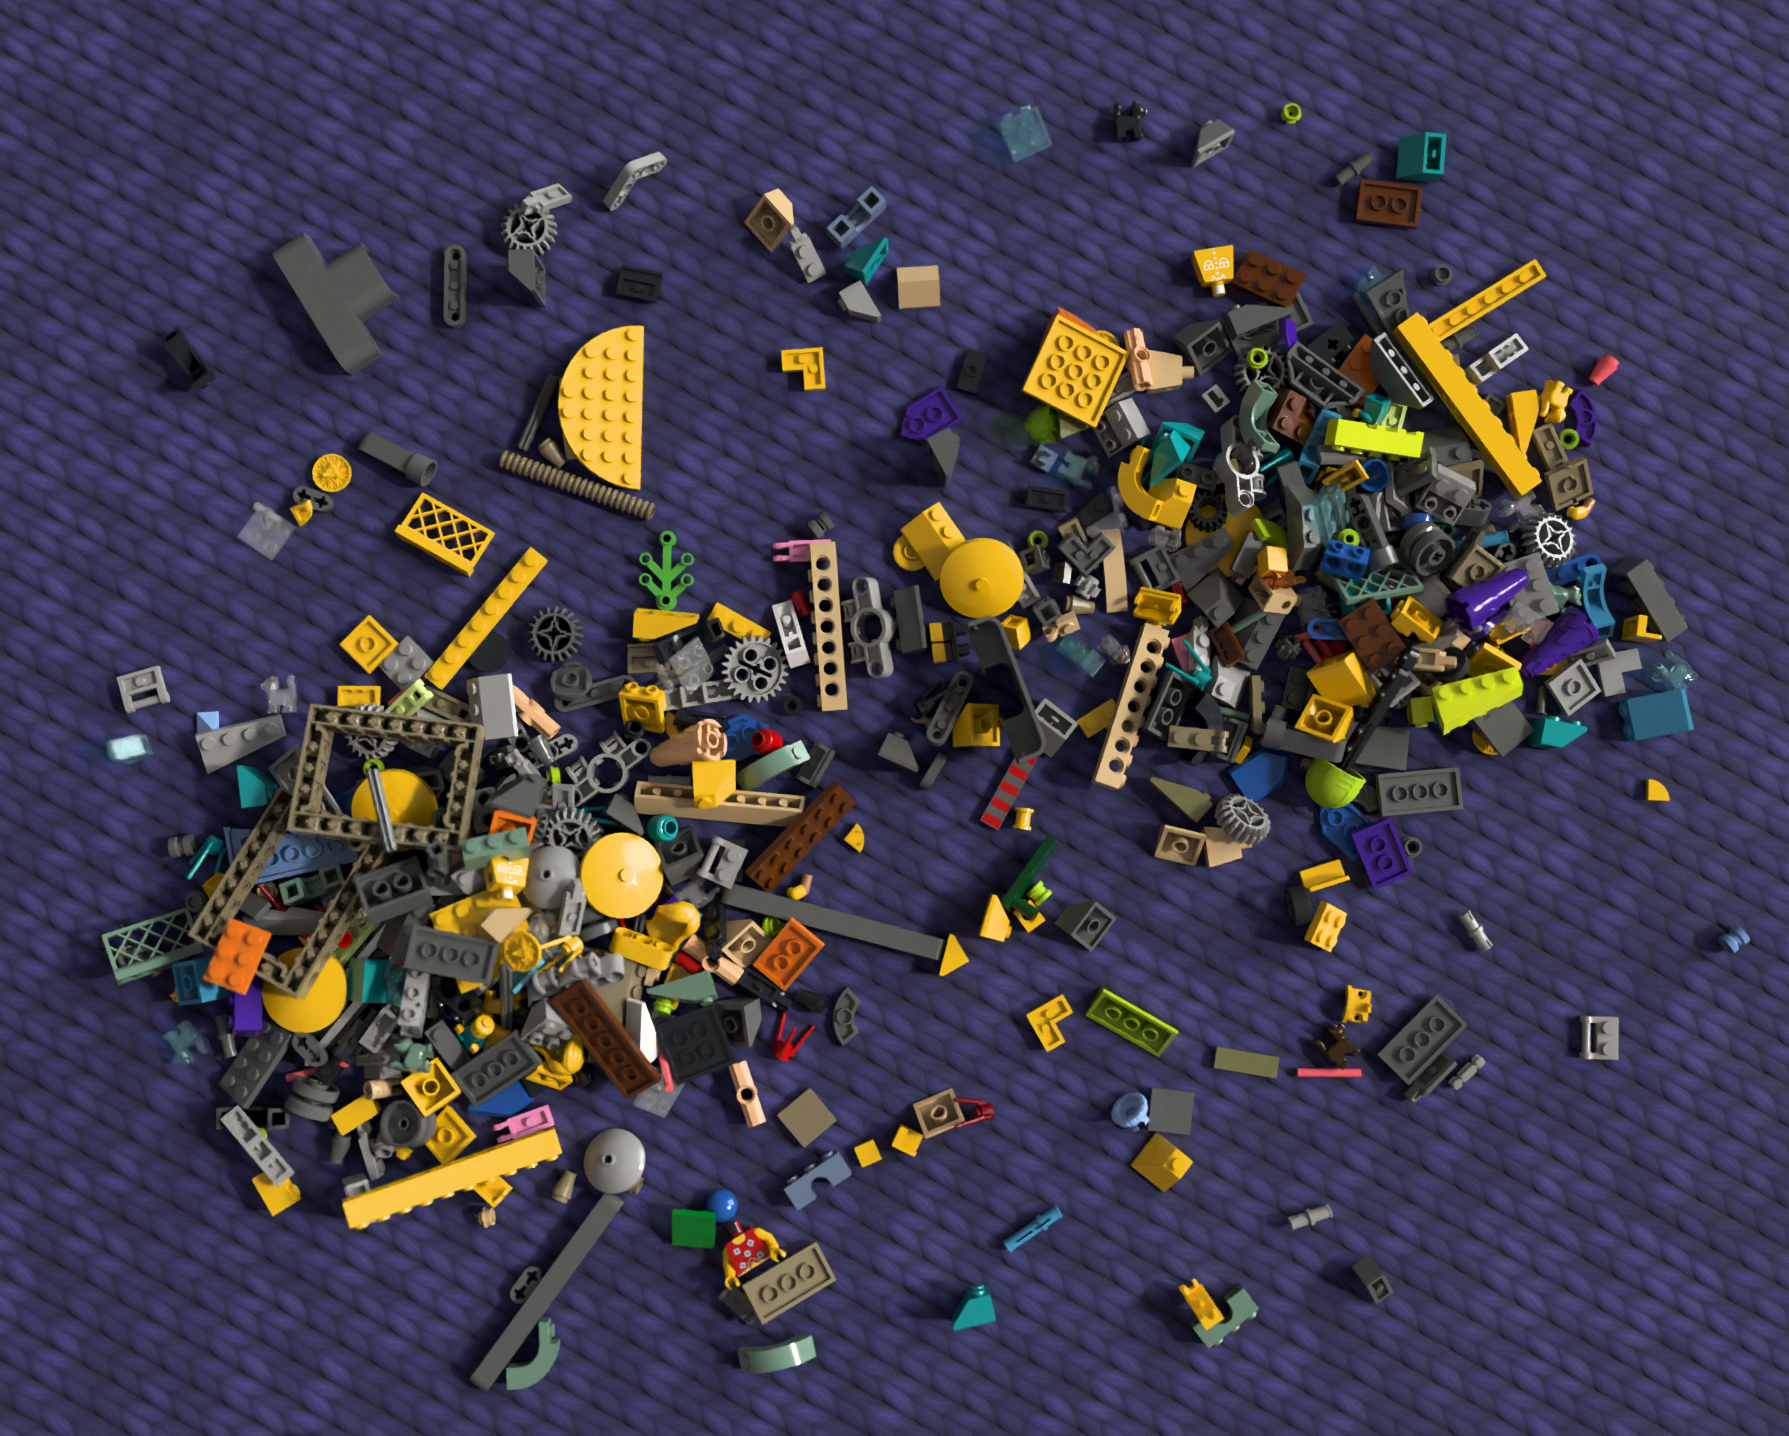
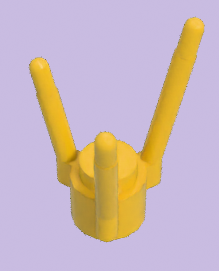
M569 935L540 945L541 949H545L563 942L561 946L562 953L537 972H544L563 957L570 956L559 968L558 971L561 973L571 963L572 959L582 953L584 948L582 941L576 935Z

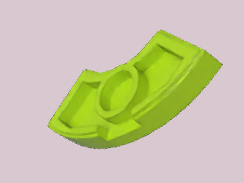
M1257 518L1250 522L1259 540L1267 541L1275 547L1286 548V555H1289L1287 531L1265 519Z

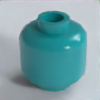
M655 815L648 821L647 833L653 841H671L678 833V823L671 815Z

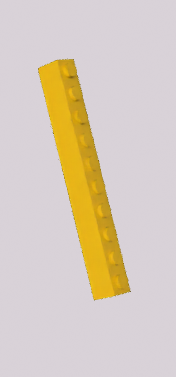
M1417 312L1392 331L1394 336L1515 499L1521 497L1542 482L1538 470L1529 464L1526 454L1517 448L1512 435L1506 433L1503 429L1501 420L1492 414L1489 404L1478 395L1476 386L1473 383H1469L1465 377L1464 370L1452 360V354L1441 345L1439 336L1430 330L1427 320Z
M553 1126L342 1199V1204L350 1228L361 1229L368 1226V1222L376 1219L377 1222L390 1218V1214L395 1212L403 1214L412 1210V1206L418 1204L426 1206L433 1202L432 1199L440 1196L442 1199L453 1196L457 1190L468 1191L475 1188L477 1183L483 1182L487 1184L493 1182L497 1176L502 1174L504 1176L517 1173L516 1169L522 1167L529 1169L537 1166L539 1161L546 1160L548 1162L555 1160L562 1153L556 1130Z

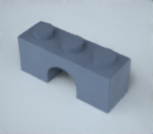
M871 186L857 199L856 205L847 215L843 216L841 214L827 227V236L842 250L886 209V200Z
M838 1150L834 1153L832 1151L827 1152L821 1157V1162L816 1165L814 1162L803 1169V1174L800 1176L795 1174L785 1181L787 1185H785L784 1191L797 1211L816 1199V1194L811 1186L815 1178L825 1177L834 1187L851 1175L852 1171Z

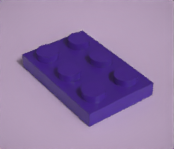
M1386 816L1350 832L1371 887L1374 890L1413 874L1391 817Z

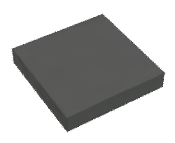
M1151 1087L1147 1130L1190 1135L1194 1092Z

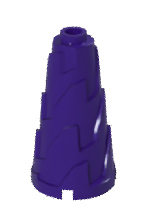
M1515 568L1505 573H1499L1483 582L1479 581L1469 587L1461 588L1445 598L1446 609L1452 620L1456 617L1458 618L1460 629L1469 633L1485 623L1484 621L1499 611L1501 606L1513 599L1515 594L1526 587L1529 576L1525 570Z
M1569 606L1535 642L1536 644L1521 658L1520 674L1525 678L1528 676L1532 678L1536 674L1544 672L1555 663H1560L1571 654H1576L1592 642H1595L1599 638L1595 625L1592 622L1588 624L1586 621L1588 617L1578 608Z

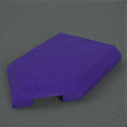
M940 386L906 408L900 436L926 442L927 438L948 427L951 429L964 420L943 387Z

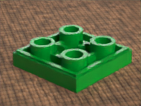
M673 1209L672 1245L715 1248L716 1212Z

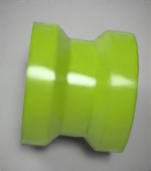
M1040 880L1026 893V896L1032 898L1034 904L1038 907L1051 895L1052 891L1046 889Z

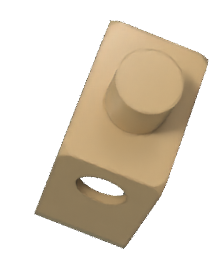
M1149 350L1151 359L1148 363L1153 385L1150 389H1146V394L1178 390L1182 386V379L1194 378V366H1182L1181 355Z
M1258 572L1248 587V590L1262 611L1288 614L1292 607L1299 606L1302 600L1301 595L1296 594L1288 582L1270 575L1259 577Z
M1201 827V833L1206 834L1203 844L1206 867H1214L1242 858L1241 849L1252 848V844L1248 846L1245 843L1240 844L1238 840H1233V837L1227 836V833L1219 827Z

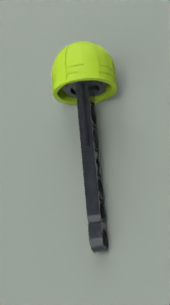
M1411 646L1403 649L1396 660V664L1390 670L1349 737L1342 762H1331L1314 758L1307 771L1305 785L1309 796L1320 806L1331 809L1343 807L1353 801L1360 792L1366 779L1354 771L1352 767L1406 681L1409 672L1412 671L1420 656L1419 650Z

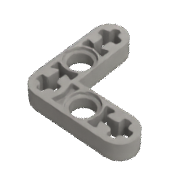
M656 152L629 162L620 172L604 198L603 203L611 211L618 208L635 181L660 171L666 165L667 159L660 152Z
M516 716L518 732L522 730L523 733L518 734L517 737L508 738L513 749L516 748L520 753H525L530 750L529 744L527 743L524 749H518L516 741L521 737L525 738L527 742L531 739L522 720ZM571 734L562 735L548 742L550 747L555 750L554 758L556 760L573 753L578 748V740ZM566 738L568 740H573V743L571 744L572 748L569 749L568 747H564L560 749L563 752L562 754H560L559 749L555 745V743L558 742V746H561L566 743ZM533 752L528 753L531 759L536 760L533 765L537 770L544 767L543 762Z

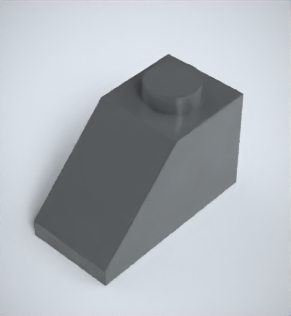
M1370 1255L1360 1258L1352 1266L1357 1277L1376 1304L1394 1293L1385 1274Z

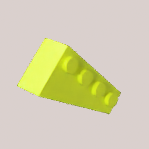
M1329 419L1324 445L1332 446V450L1335 451L1350 449L1351 454L1363 455V452H1367L1369 457L1382 458L1383 455L1388 456L1387 460L1400 462V458H1420L1424 432H1406L1405 429L1386 428L1385 430V426L1380 425L1366 426V423Z
M1516 666L1433 687L1431 698L1443 735H1446L1458 726L1461 727L1467 724L1468 721L1478 716L1481 717L1487 714V711L1495 707L1498 708L1522 696L1523 683Z

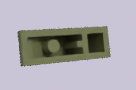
M1150 777L1147 780L1193 823H1197L1213 805L1210 801L1212 798L1203 790L1200 792L1199 790L1155 777Z

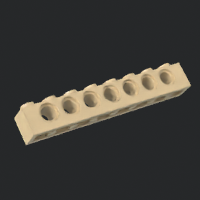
M810 543V549H806L807 561H811L812 569L808 570V580L813 582V590L809 591L810 603H814L815 611H811L812 624H816V632H812L813 645H817L818 653H814L815 666L819 665V674H815L816 687L820 686L821 695H817L818 707H822V711L848 710L836 543ZM818 560H827L828 567L825 570H819L816 567ZM821 580H827L830 586L828 590L821 591L818 589V583ZM825 600L831 603V609L827 612H823L819 608L820 603ZM825 621H829L833 625V629L829 633H824L821 630V625ZM826 642L834 644V651L830 654H826L822 650ZM827 663H833L836 666V671L832 675L824 672V666ZM828 684H835L837 686V693L835 695L829 696L826 693L825 689Z
M1148 623L1143 624L1140 628L1091 783L1116 791L1123 787L1126 775H1124L1126 767L1130 766L1133 757L1130 753L1132 747H1136L1139 736L1136 734L1138 728L1143 726L1145 720L1143 712L1151 702L1149 693L1151 688L1154 689L1157 683L1156 671L1163 664L1164 657L1161 656L1163 650L1167 649L1170 642L1168 630ZM1147 644L1154 646V654L1148 652ZM1141 663L1149 667L1148 673H1144L1141 670ZM1135 683L1142 685V693L1134 689ZM1129 702L1136 705L1135 713L1128 709ZM1122 722L1130 725L1129 732H1125L1122 729ZM1116 742H1121L1123 744V752H1119L1116 750ZM1110 761L1117 764L1118 769L1116 772L1109 769Z

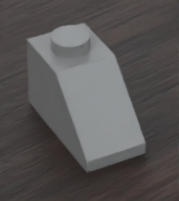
M860 280L839 292L838 304L843 311L847 310L850 316L877 323L881 321V314Z

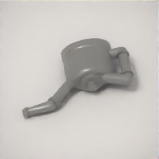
M1435 575L1426 576L1421 581L1424 586L1422 592L1393 597V599L1406 600L1411 596L1440 619L1448 613L1445 598L1451 592ZM1451 617L1448 618L1441 628L1459 623L1458 618L1456 617L1453 620Z

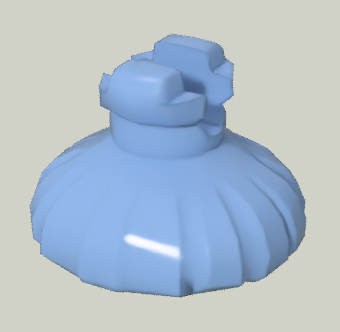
M1138 1092L1125 1094L1113 1105L1111 1111L1112 1120L1121 1127H1130L1133 1131L1140 1130L1137 1126L1138 1123L1143 1121L1146 1125L1149 1122V1118L1146 1115L1148 1110L1147 1100Z

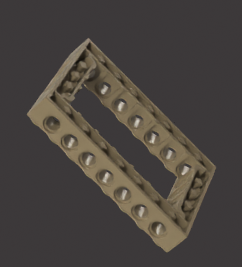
M310 704L287 825L289 832L296 835L383 845L378 821H372L369 818H364V820L355 819L347 815H342V817L330 816L323 812L319 814L334 733L456 747L454 753L456 760L454 772H451V790L447 794L449 799L447 813L444 814L443 818L447 830L437 829L431 825L429 827L414 826L412 823L404 825L391 822L397 847L427 850L429 844H432L434 841H442L443 845L447 847L448 853L462 854L460 841L467 840L485 736V729L481 724Z
M280 786L188 933L189 936L216 950L229 918L233 919L288 831L287 825L294 792ZM320 808L319 814H321V812H323V813H326V814H328V815H330V816H335V815L329 813L328 811H326V810ZM333 839L360 854V858L357 863L354 862L352 865L354 868L346 881L341 883L343 886L335 899L330 901L331 905L324 917L319 919V925L313 935L306 940L308 943L300 956L295 958L294 966L292 967L264 951L255 974L291 995L305 1000L362 906L354 878L386 867L395 851L385 852L384 846L379 844Z

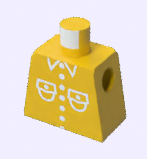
M1233 245L1194 251L1191 260L1201 287H1212L1213 297L1225 295L1224 285L1231 283L1233 279Z
M499 856L489 860L488 867L483 868L487 890L500 893L501 903L513 902V896L517 895L524 888L529 858L510 862L508 857Z

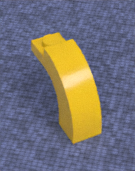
M1137 445L1130 454V463L1121 461L1118 472V486L1124 502L1133 512L1148 520L1156 521L1164 502L1150 496L1142 486L1141 474L1151 450Z

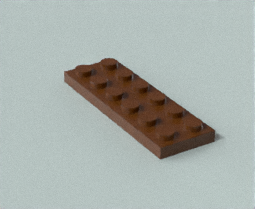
M833 780L745 872L766 891L770 892L822 840L826 833L836 826L838 821L857 802Z
M586 977L550 999L626 1100L661 1080L662 1077Z

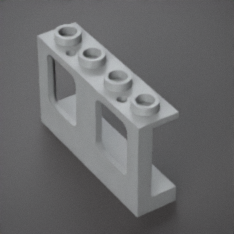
M408 968L398 1025H401L400 1036L422 1039L433 973Z

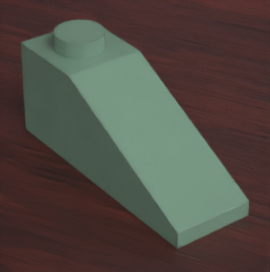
M708 970L647 989V993L652 998H662L694 1005L701 1004V1006L710 1005L713 1003V1000L718 999L712 975Z

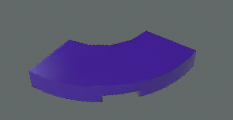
M1280 318V342L1287 353L1297 341L1299 342L1296 333V323L1287 318Z
M1579 389L1566 407L1572 412L1574 418L1573 430L1578 433L1579 441L1589 447L1596 436L1598 422L1592 400L1582 389Z
M1509 601L1501 606L1499 611L1486 619V622L1482 624L1483 630L1472 635L1466 634L1471 639L1469 643L1488 635L1489 631L1497 623L1510 615L1512 609Z

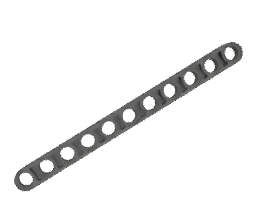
M735 883L732 889L724 887L720 901L728 905L788 921L793 917L803 925L939 961L943 959L947 940L803 901L792 900L788 897Z
M604 1193L469 1381L485 1393L489 1390L625 1201L615 1194Z

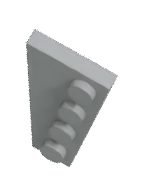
M281 714L199 732L196 733L195 737L207 774L286 736V730Z

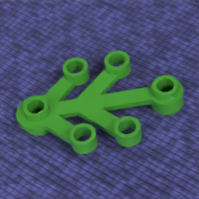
M664 531L659 536V542L663 546V570L653 561L649 553H642L639 557L640 562L647 566L662 581L661 590L652 582V577L649 574L643 573L639 577L641 585L647 587L657 597V607L664 611L673 610L677 604L676 597L694 583V578L690 574H684L681 577V582L671 590V582L687 566H691L694 563L692 554L685 553L682 555L681 561L671 570L672 547L677 541L676 536L671 531ZM666 535L671 536V540L669 542H664V537ZM649 556V562L644 563L642 560L643 557ZM686 556L691 557L690 563L684 562ZM645 576L649 577V582L646 584L642 582ZM685 577L691 578V582L689 584L684 583ZM665 597L670 599L668 604H663L662 602Z

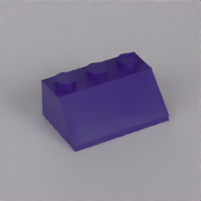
M254 974L246 995L236 991L229 994V1007L232 1006V1015L228 1017V1028H232V1034L256 1038L262 1030V977Z

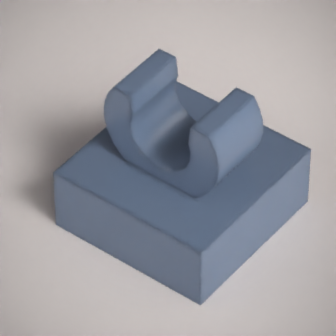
M1041 444L1030 464L1048 474L1059 454Z

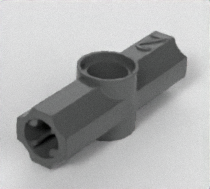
M434 841L427 846L426 850L429 864L427 874L431 876V881L434 882L436 887L443 888L445 885L450 884L451 881L449 866L451 855L447 852V847L443 845L442 841Z

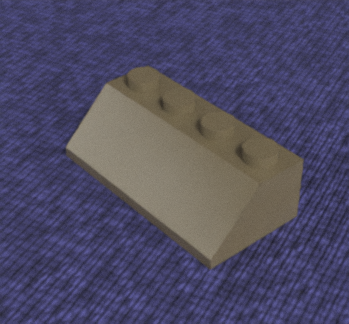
M602 952L601 957L614 953ZM623 957L625 978L620 982L597 989V993L626 1030L627 999L633 998L640 1001L648 966Z

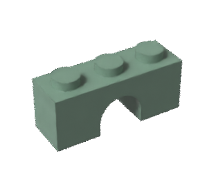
M525 827L460 841L466 872L488 867V861L499 856L508 857L510 862L531 858Z
M338 862L319 869V874L309 878L298 877L279 884L284 905L296 907L339 891L343 886L341 883L346 881L349 876L347 866Z
M1238 1284L1223 1296L1229 1304V1312L1223 1320L1208 1330L1204 1328L1198 1317L1190 1322L1208 1349L1212 1346H1218L1223 1341V1337L1228 1333L1236 1332L1243 1321H1249L1256 1316V1311L1259 1308L1241 1284Z

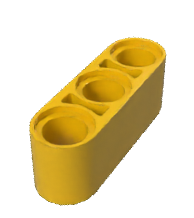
M624 927L615 929L609 945V950L612 953L620 954L627 959L658 970L667 969L674 948L666 942Z

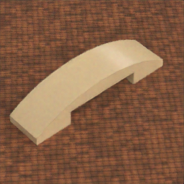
M1120 529L1099 530L1098 533L1102 532L1116 547L1102 561L1106 613L1128 611L1126 574Z

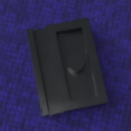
M622 265L616 295L657 304L663 273Z

